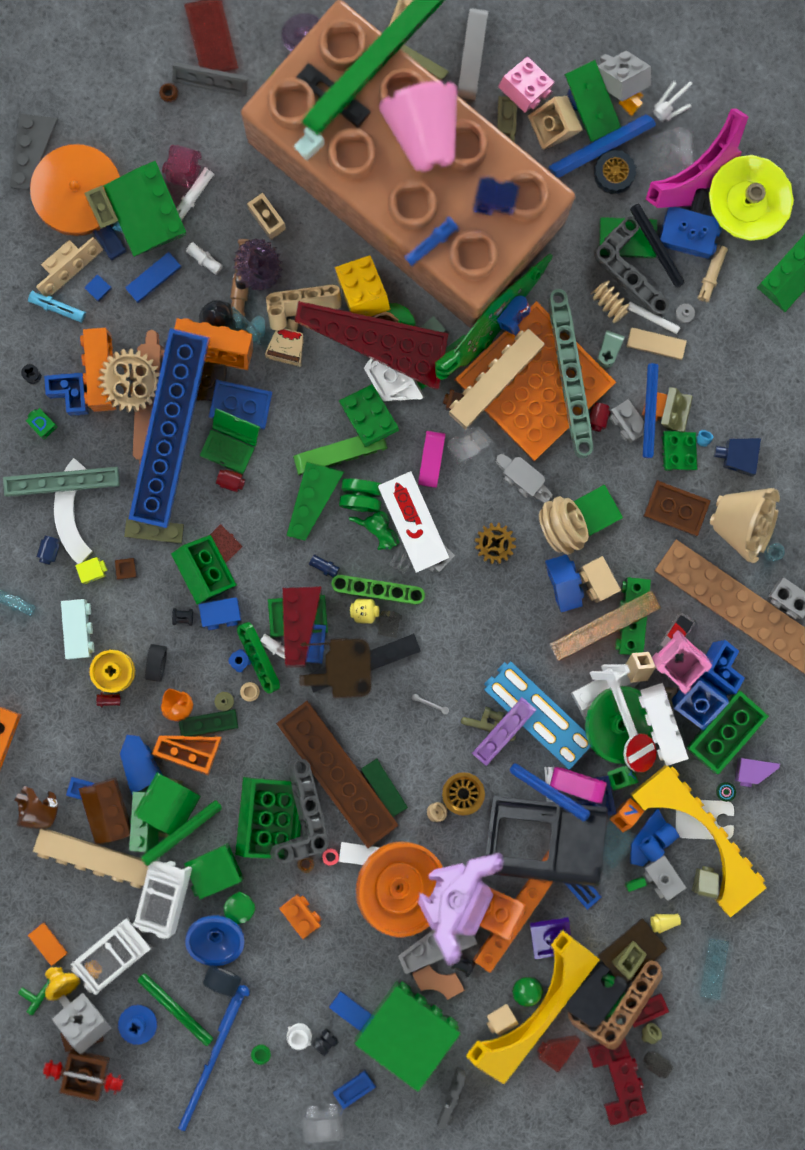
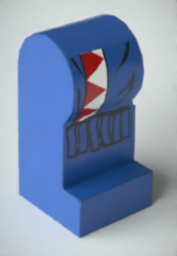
M516 296L508 304L497 319L503 330L515 336L520 331L519 323L530 313L531 308L527 299L524 296Z

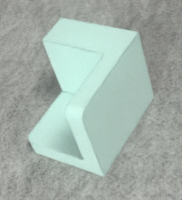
M306 128L304 130L305 135L294 145V148L308 161L324 146V139Z

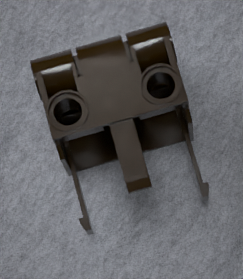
M343 638L330 639L328 643H301V646L330 644V650L325 655L326 673L300 675V686L330 685L333 698L364 697L370 694L372 683L370 649L367 641L364 639Z

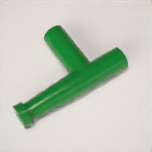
M49 979L37 996L23 987L18 992L19 995L32 1003L26 1011L29 1015L33 1016L44 1000L46 988L50 983Z

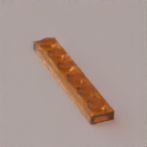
M651 590L550 643L557 660L561 661L660 610L661 606Z

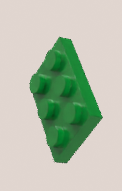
M373 384L339 400L340 406L364 447L399 431L396 422Z

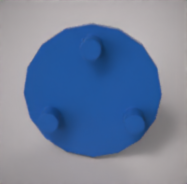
M133 1005L126 1008L118 1021V1030L121 1037L134 1045L148 1042L155 1035L157 1029V1019L154 1012L143 1005Z

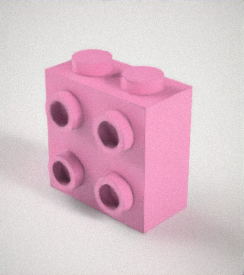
M526 57L503 77L498 87L523 112H526L530 108L535 109L542 98L545 100L552 93L550 89L554 82L529 57Z

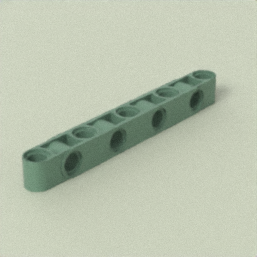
M556 289L549 297L550 320L569 430L575 455L579 458H587L593 451L592 430L573 320L566 292L562 289ZM560 296L563 302L556 303L553 297ZM567 333L569 339L564 341L560 338L559 334ZM573 370L576 376L569 378L566 375V371ZM579 407L582 410V414L579 416L575 415L572 408ZM585 444L588 447V453H582L579 450V445Z

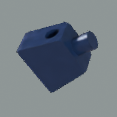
M729 439L726 447H715L714 457L724 459L723 468L753 477L757 471L761 439Z

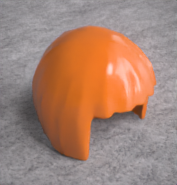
M169 688L163 695L161 710L164 717L168 720L181 721L191 714L193 701L188 693Z

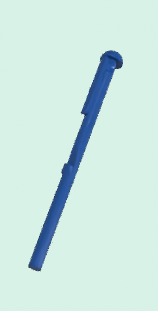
M239 985L219 1025L218 1031H220V1034L211 1052L210 1060L207 1065H204L203 1073L178 1127L182 1131H185L244 996H249L250 994L248 987L245 985Z

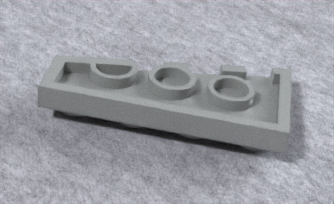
M435 930L430 931L398 956L405 974L445 958L434 938ZM455 935L460 946L459 951L477 944L474 935Z

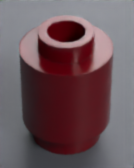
M595 403L589 416L591 430L601 432L606 429L610 415V406L603 403Z
M220 469L216 484L220 485L221 488L238 493L239 489L243 490L246 479H243V474Z

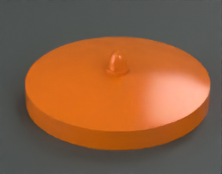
M79 144L63 146L47 154L37 165L31 179V200L40 218L55 231L72 236L91 234L95 230H100V227L84 193L99 186L103 187V185L119 178L120 175L109 157L98 149Z
M402 841L389 843L372 853L363 864L356 883V899L364 919L376 930L394 937L412 936L428 928L430 925L418 902L420 894H424L429 898L434 891L436 880H431L428 876L433 870L443 868L438 858L423 846Z

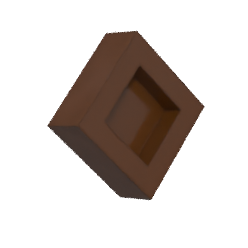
M135 558L115 560L117 580L137 577Z

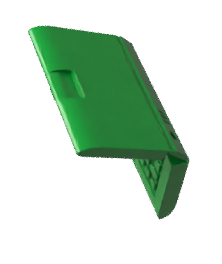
M216 408L212 427L216 431H210L200 456L244 474L255 449L249 445L256 447L260 426Z
M156 773L133 816L170 835L188 821L201 796Z

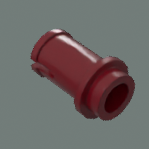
M101 692L97 694V706H101V708L103 706H120L121 695L103 694Z

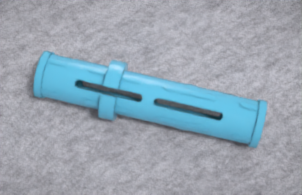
M31 291L28 297V302L43 307V310H51L80 323L83 322L86 315L85 311L56 301L51 296L46 297Z

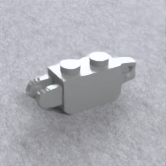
M504 454L497 455L495 462L504 471L502 473L504 476L503 480L510 486L514 484L518 487V492L525 498L528 496L530 498L534 497L542 503L550 500L553 494L544 485L545 478L541 473L521 457H516L512 461Z

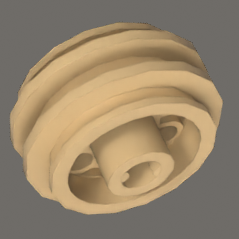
M559 496L554 498L553 502L548 501L544 503L543 509L539 513V521L550 546L556 552H563L567 555L574 553V550L582 549L585 542L588 541V529L582 513L573 500L569 498L564 499Z

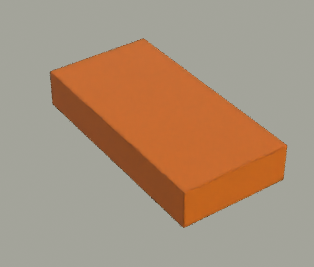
M42 923L28 935L51 966L68 953L45 923Z

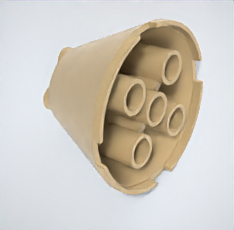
M774 488L726 494L725 496L720 495L717 499V510L711 516L710 525H713L714 531L750 563H755L759 560L758 554L760 552L764 553L771 539L779 510H775L776 502H780L779 491Z

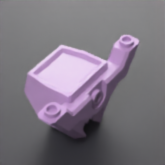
M501 854L469 860L466 866L458 864L433 870L428 876L429 879L436 880L433 893L429 898L424 894L419 895L418 903L431 929L436 931L434 938L447 963L451 966L459 960L461 955L459 951L460 946L455 935H475L494 896L490 888L481 879L483 876L495 874L496 871L501 869L503 865Z

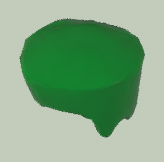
M243 892L235 893L229 897L224 905L225 917L234 921L237 925L247 922L255 912L254 902Z

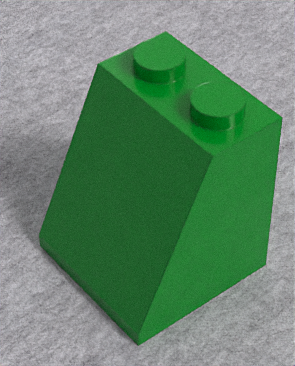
M229 843L184 863L185 867L183 869L188 866L192 867L190 879L193 885L191 889L195 897L199 896V899L226 889L244 879Z

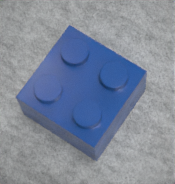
M701 675L690 686L691 689L686 694L679 690L671 700L674 709L704 731L728 705L729 701L725 692Z

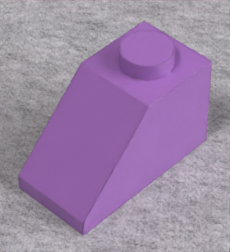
M738 758L735 781H739L740 786L752 787V783L759 784L780 767V764Z

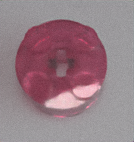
M171 145L168 161L162 167V173L166 174L167 182L191 188L190 184L193 185L201 169V166L198 165V159L202 160L201 152L180 145Z

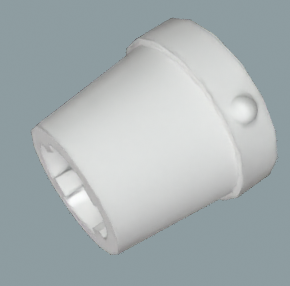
M297 1023L288 1027L287 1041L292 1048L301 1050L311 1045L312 1033L307 1025Z

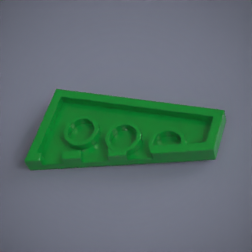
M306 462L286 536L306 540L344 471Z

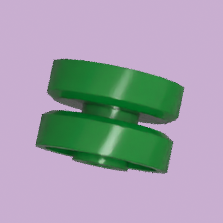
M343 479L341 490L349 494L340 496L339 507L357 512H380L381 501L373 497L382 496L378 487L381 483L361 479Z

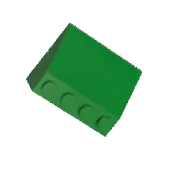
M156 161L138 167L103 185L134 257L186 236V230Z
M243 777L235 855L247 858L272 859L270 851L273 846L300 837L301 823L291 781ZM283 849L278 852L279 859L284 857L285 852Z

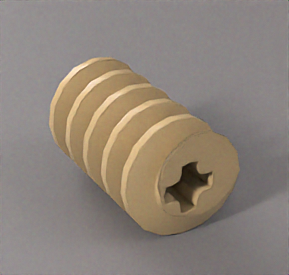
M608 280L599 285L591 294L595 293L593 300L600 299L598 306L605 305L603 312L610 310L608 313L609 318L615 316L612 321L615 324L629 312L627 309L630 304L622 305L625 298L617 299L620 293H612L615 287L608 288L607 286L610 283Z

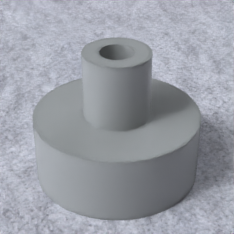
M681 304L675 312L676 319L684 324L691 322L695 316V310L689 304Z

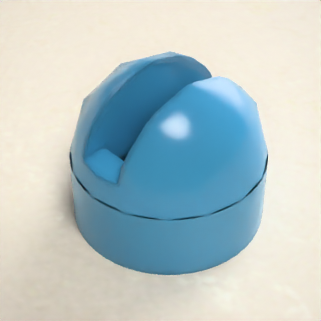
M701 430L697 435V443L702 447H706L712 442L713 435L708 431Z

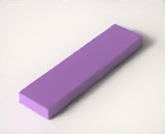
M521 697L472 754L487 766L534 714L536 709Z

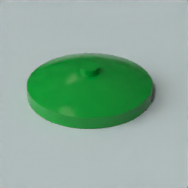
M620 686L637 734H645L652 738L651 732H654L652 725L648 726L645 715L648 714L647 710L642 708L639 697L642 696L641 691L632 687ZM610 687L601 692L591 703L586 715L585 732L590 747L599 757L612 763L625 764L624 746L629 739V734Z

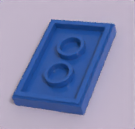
M216 380L208 418L214 419L215 409L217 408L260 426V429H265L272 392Z

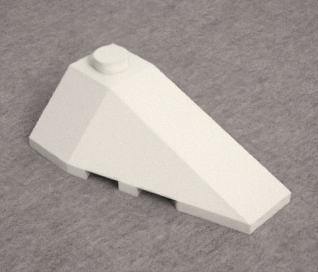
M627 674L619 678V686L635 688L639 683L630 682ZM594 680L571 692L585 721L593 700L601 692L610 688L607 680Z

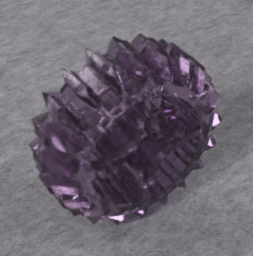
M257 238L245 241L244 244L240 245V250L235 252L238 257L233 259L237 263L233 267L238 270L236 276H241L239 282H245V287H251V290L259 291L269 289L272 285H275L277 283L276 279L281 277L278 272L283 270L279 267V264L283 262L278 259L281 254H276L275 252L277 247H271V242H265V239L258 240ZM253 250L259 251V252L262 253L263 255L260 256L258 253H255ZM256 273L258 276H261L263 279H259V278L255 277L254 274Z

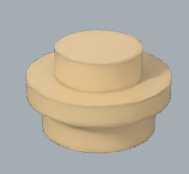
M248 682L241 687L240 694L244 700L254 701L259 697L260 690L255 683Z

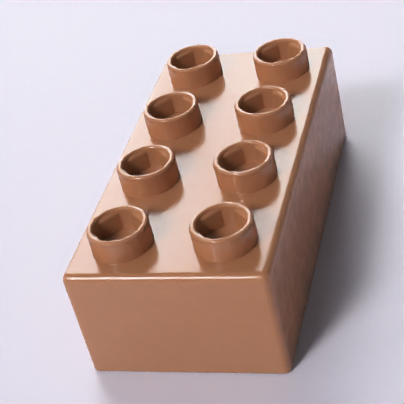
M337 0L242 108L241 115L247 141L467 326L472 328L487 307L514 284L565 224L575 199V193L459 96H457L455 161L449 166L441 167L440 164L432 165L433 168L429 171H416L380 112L379 105L387 97L390 100L394 98V93L402 89L439 80L402 49L387 62L355 97L357 101L370 110V114L359 125V128L344 118L342 114H339L320 134L324 139V146L307 161L294 148V145L305 135L304 130L307 127L302 124V119L320 100V97L313 93L307 83L296 79V77L306 64L310 63L336 83L382 34L344 1ZM321 81L316 85L325 93L330 89ZM449 216L460 230L450 235L445 243L440 242L412 267L404 256L433 233V229L442 225Z

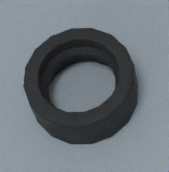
M150 645L146 660L145 680L162 681L167 659V646Z

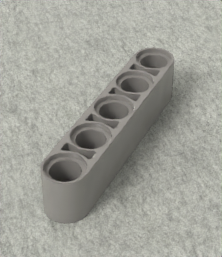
M473 8L469 10L457 96L461 99L476 100L488 11Z

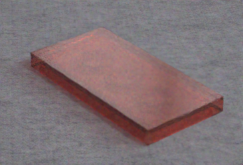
M199 0L184 4L199 67L223 72L238 69L222 0Z

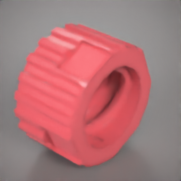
M333 848L327 849L322 854V860L327 866L334 865L339 860V853ZM328 853H333L335 855V859L333 861H328L326 859V855Z

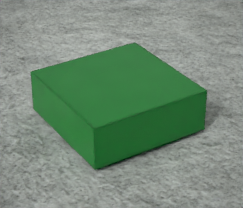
M638 877L625 882L624 885L626 890L630 892L646 886L647 883L643 877Z

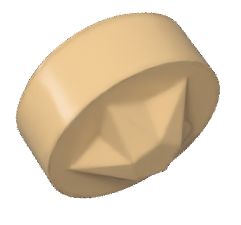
M440 802L432 803L427 809V816L433 822H441L447 816V808Z

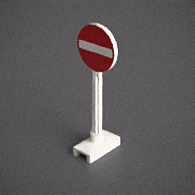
M604 664L601 666L603 671H592L590 675L592 680H607L614 694L629 734V739L624 746L625 763L628 768L635 772L648 771L656 760L657 751L655 743L648 735L637 734L619 686V678L630 672L628 665Z

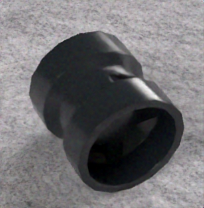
M327 1028L321 1032L319 1038H315L312 1041V1045L323 1056L329 1053L331 1047H335L339 1043L334 1035H330L331 1032Z

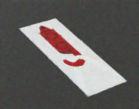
M410 471L379 485V490L415 571L419 572L448 559L447 551L412 472Z

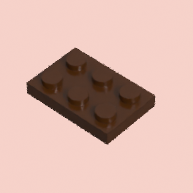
M657 480L643 517L697 537L711 500Z

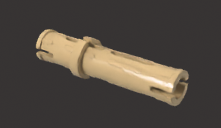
M717 245L706 277L702 280L703 285L698 299L703 302L704 299H706L705 302L710 301L713 288L717 286L716 280L728 251L724 246H721L720 249V245Z

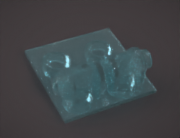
M232 307L233 324L239 330L248 331L253 336V343L256 342L261 345V338L265 335L264 318L257 316L249 322L238 310Z

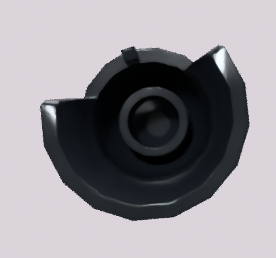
M214 300L207 303L199 314V323L207 322L212 326L227 327L232 321L229 303L222 300Z

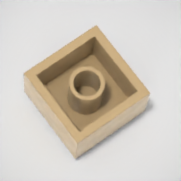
M603 556L578 569L582 584L586 583L589 589L586 592L591 601L595 600L598 603L621 591Z

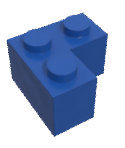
M83 373L44 376L47 397L50 399L65 398L66 412L70 416L89 414L88 404H85L84 399L87 385H84Z
M567 554L546 560L547 573L552 583L555 600L560 612L583 606L582 598H584L582 587H579L582 581L579 572L575 573L576 566L574 561H570Z
M726 640L713 642L706 656L712 667L705 671L702 676L725 692L726 695L736 694L745 679L731 667L739 650Z

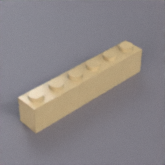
M527 329L525 332L520 331L514 338L516 342L512 346L508 344L503 349L501 358L499 360L495 358L488 366L490 369L486 373L482 372L475 379L477 383L473 387L468 386L462 393L464 397L460 401L456 399L450 405L449 415L465 430L543 349L545 343L530 329Z
M46 828L40 829L33 852L38 853V857L44 859L52 857L56 859L57 863L63 865L71 863L75 865L74 868L86 871V868L94 870L93 874L98 876L110 875L112 880L117 882L126 880L131 882L130 885L136 888L144 886L149 867L142 862L141 858Z

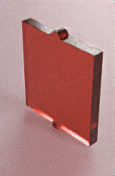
M221 524L210 534L225 563L243 547L233 537L234 535L230 534Z

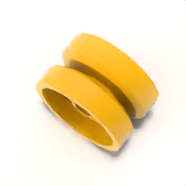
M107 650L95 656L91 662L89 673L91 681L97 688L105 692L116 693L124 691L131 685L135 678L136 670L134 662L128 655L121 651ZM112 668L116 669V673H113V675L110 673Z

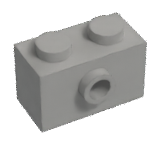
M665 855L654 862H649L643 867L645 870L643 875L649 883L653 881L657 887L654 891L660 899L664 898L668 901L686 889V886Z

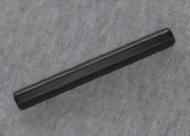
M639 203L633 205L630 211L676 288L682 286L684 279Z

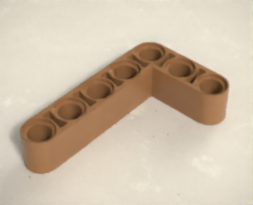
M649 961L644 965L608 1023L603 1021L597 1031H590L588 1025L580 1020L575 1021L574 1016L568 1012L572 1025L609 1049L618 1048L662 980L663 973L660 965L655 961ZM651 969L658 970V973L654 976L648 974ZM641 985L648 987L645 992H639L638 988ZM630 1002H637L635 1008L630 1009L627 1007ZM620 1018L627 1019L624 1025H618L617 1021ZM610 1034L616 1035L615 1040L612 1042L606 1041L607 1036Z

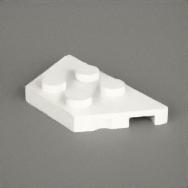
M370 359L365 365L364 369L383 401L423 399L425 397L416 380L373 359Z

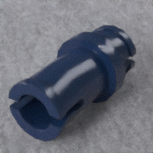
M315 554L309 562L310 566L324 572L325 576L329 575L332 578L337 576L340 567L335 566L333 562H327Z

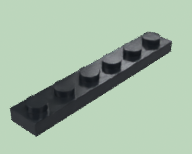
M415 634L370 650L371 671L421 652ZM326 667L310 674H325ZM330 685L311 686L313 693L330 687Z

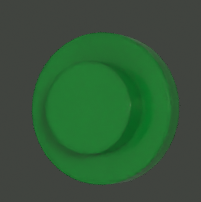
M257 1045L251 1052L252 1060L258 1065L266 1064L271 1057L270 1049L266 1045Z

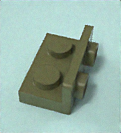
M669 387L661 421L662 426L666 430L685 432L693 396L681 394L677 388Z

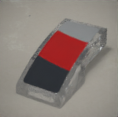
M680 611L659 641L658 646L664 648L677 630L684 637H687L696 621Z

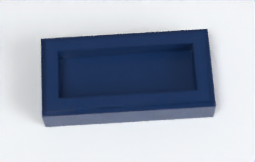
M111 225L98 231H93L111 261L127 252Z

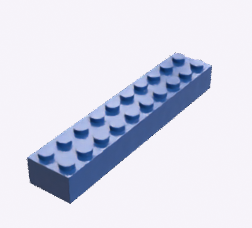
M173 328L169 329L129 514L130 520L165 528L169 526L210 337Z

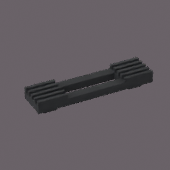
M307 63L296 77V79L307 83L313 93L320 98L325 94L316 86L320 81L329 88L335 84L310 63ZM354 98L347 109L344 108L340 114L359 128V125L370 114V110Z

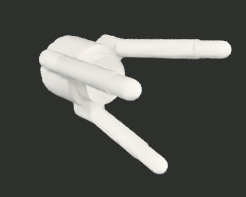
M691 81L667 102L665 100L675 87L676 82L671 84L660 101L654 106L653 112L660 121L665 119L669 121L672 117L691 107L688 104L671 113L673 110L671 104L692 85Z

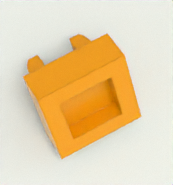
M639 92L624 101L620 100L619 104L632 117L643 104L640 99L644 95Z

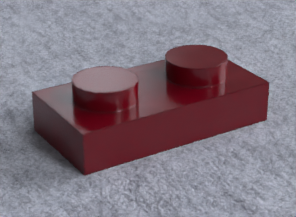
M661 993L650 997L632 1025L634 1028L669 1012ZM637 1003L632 1006H629L628 1008H635L637 1006Z

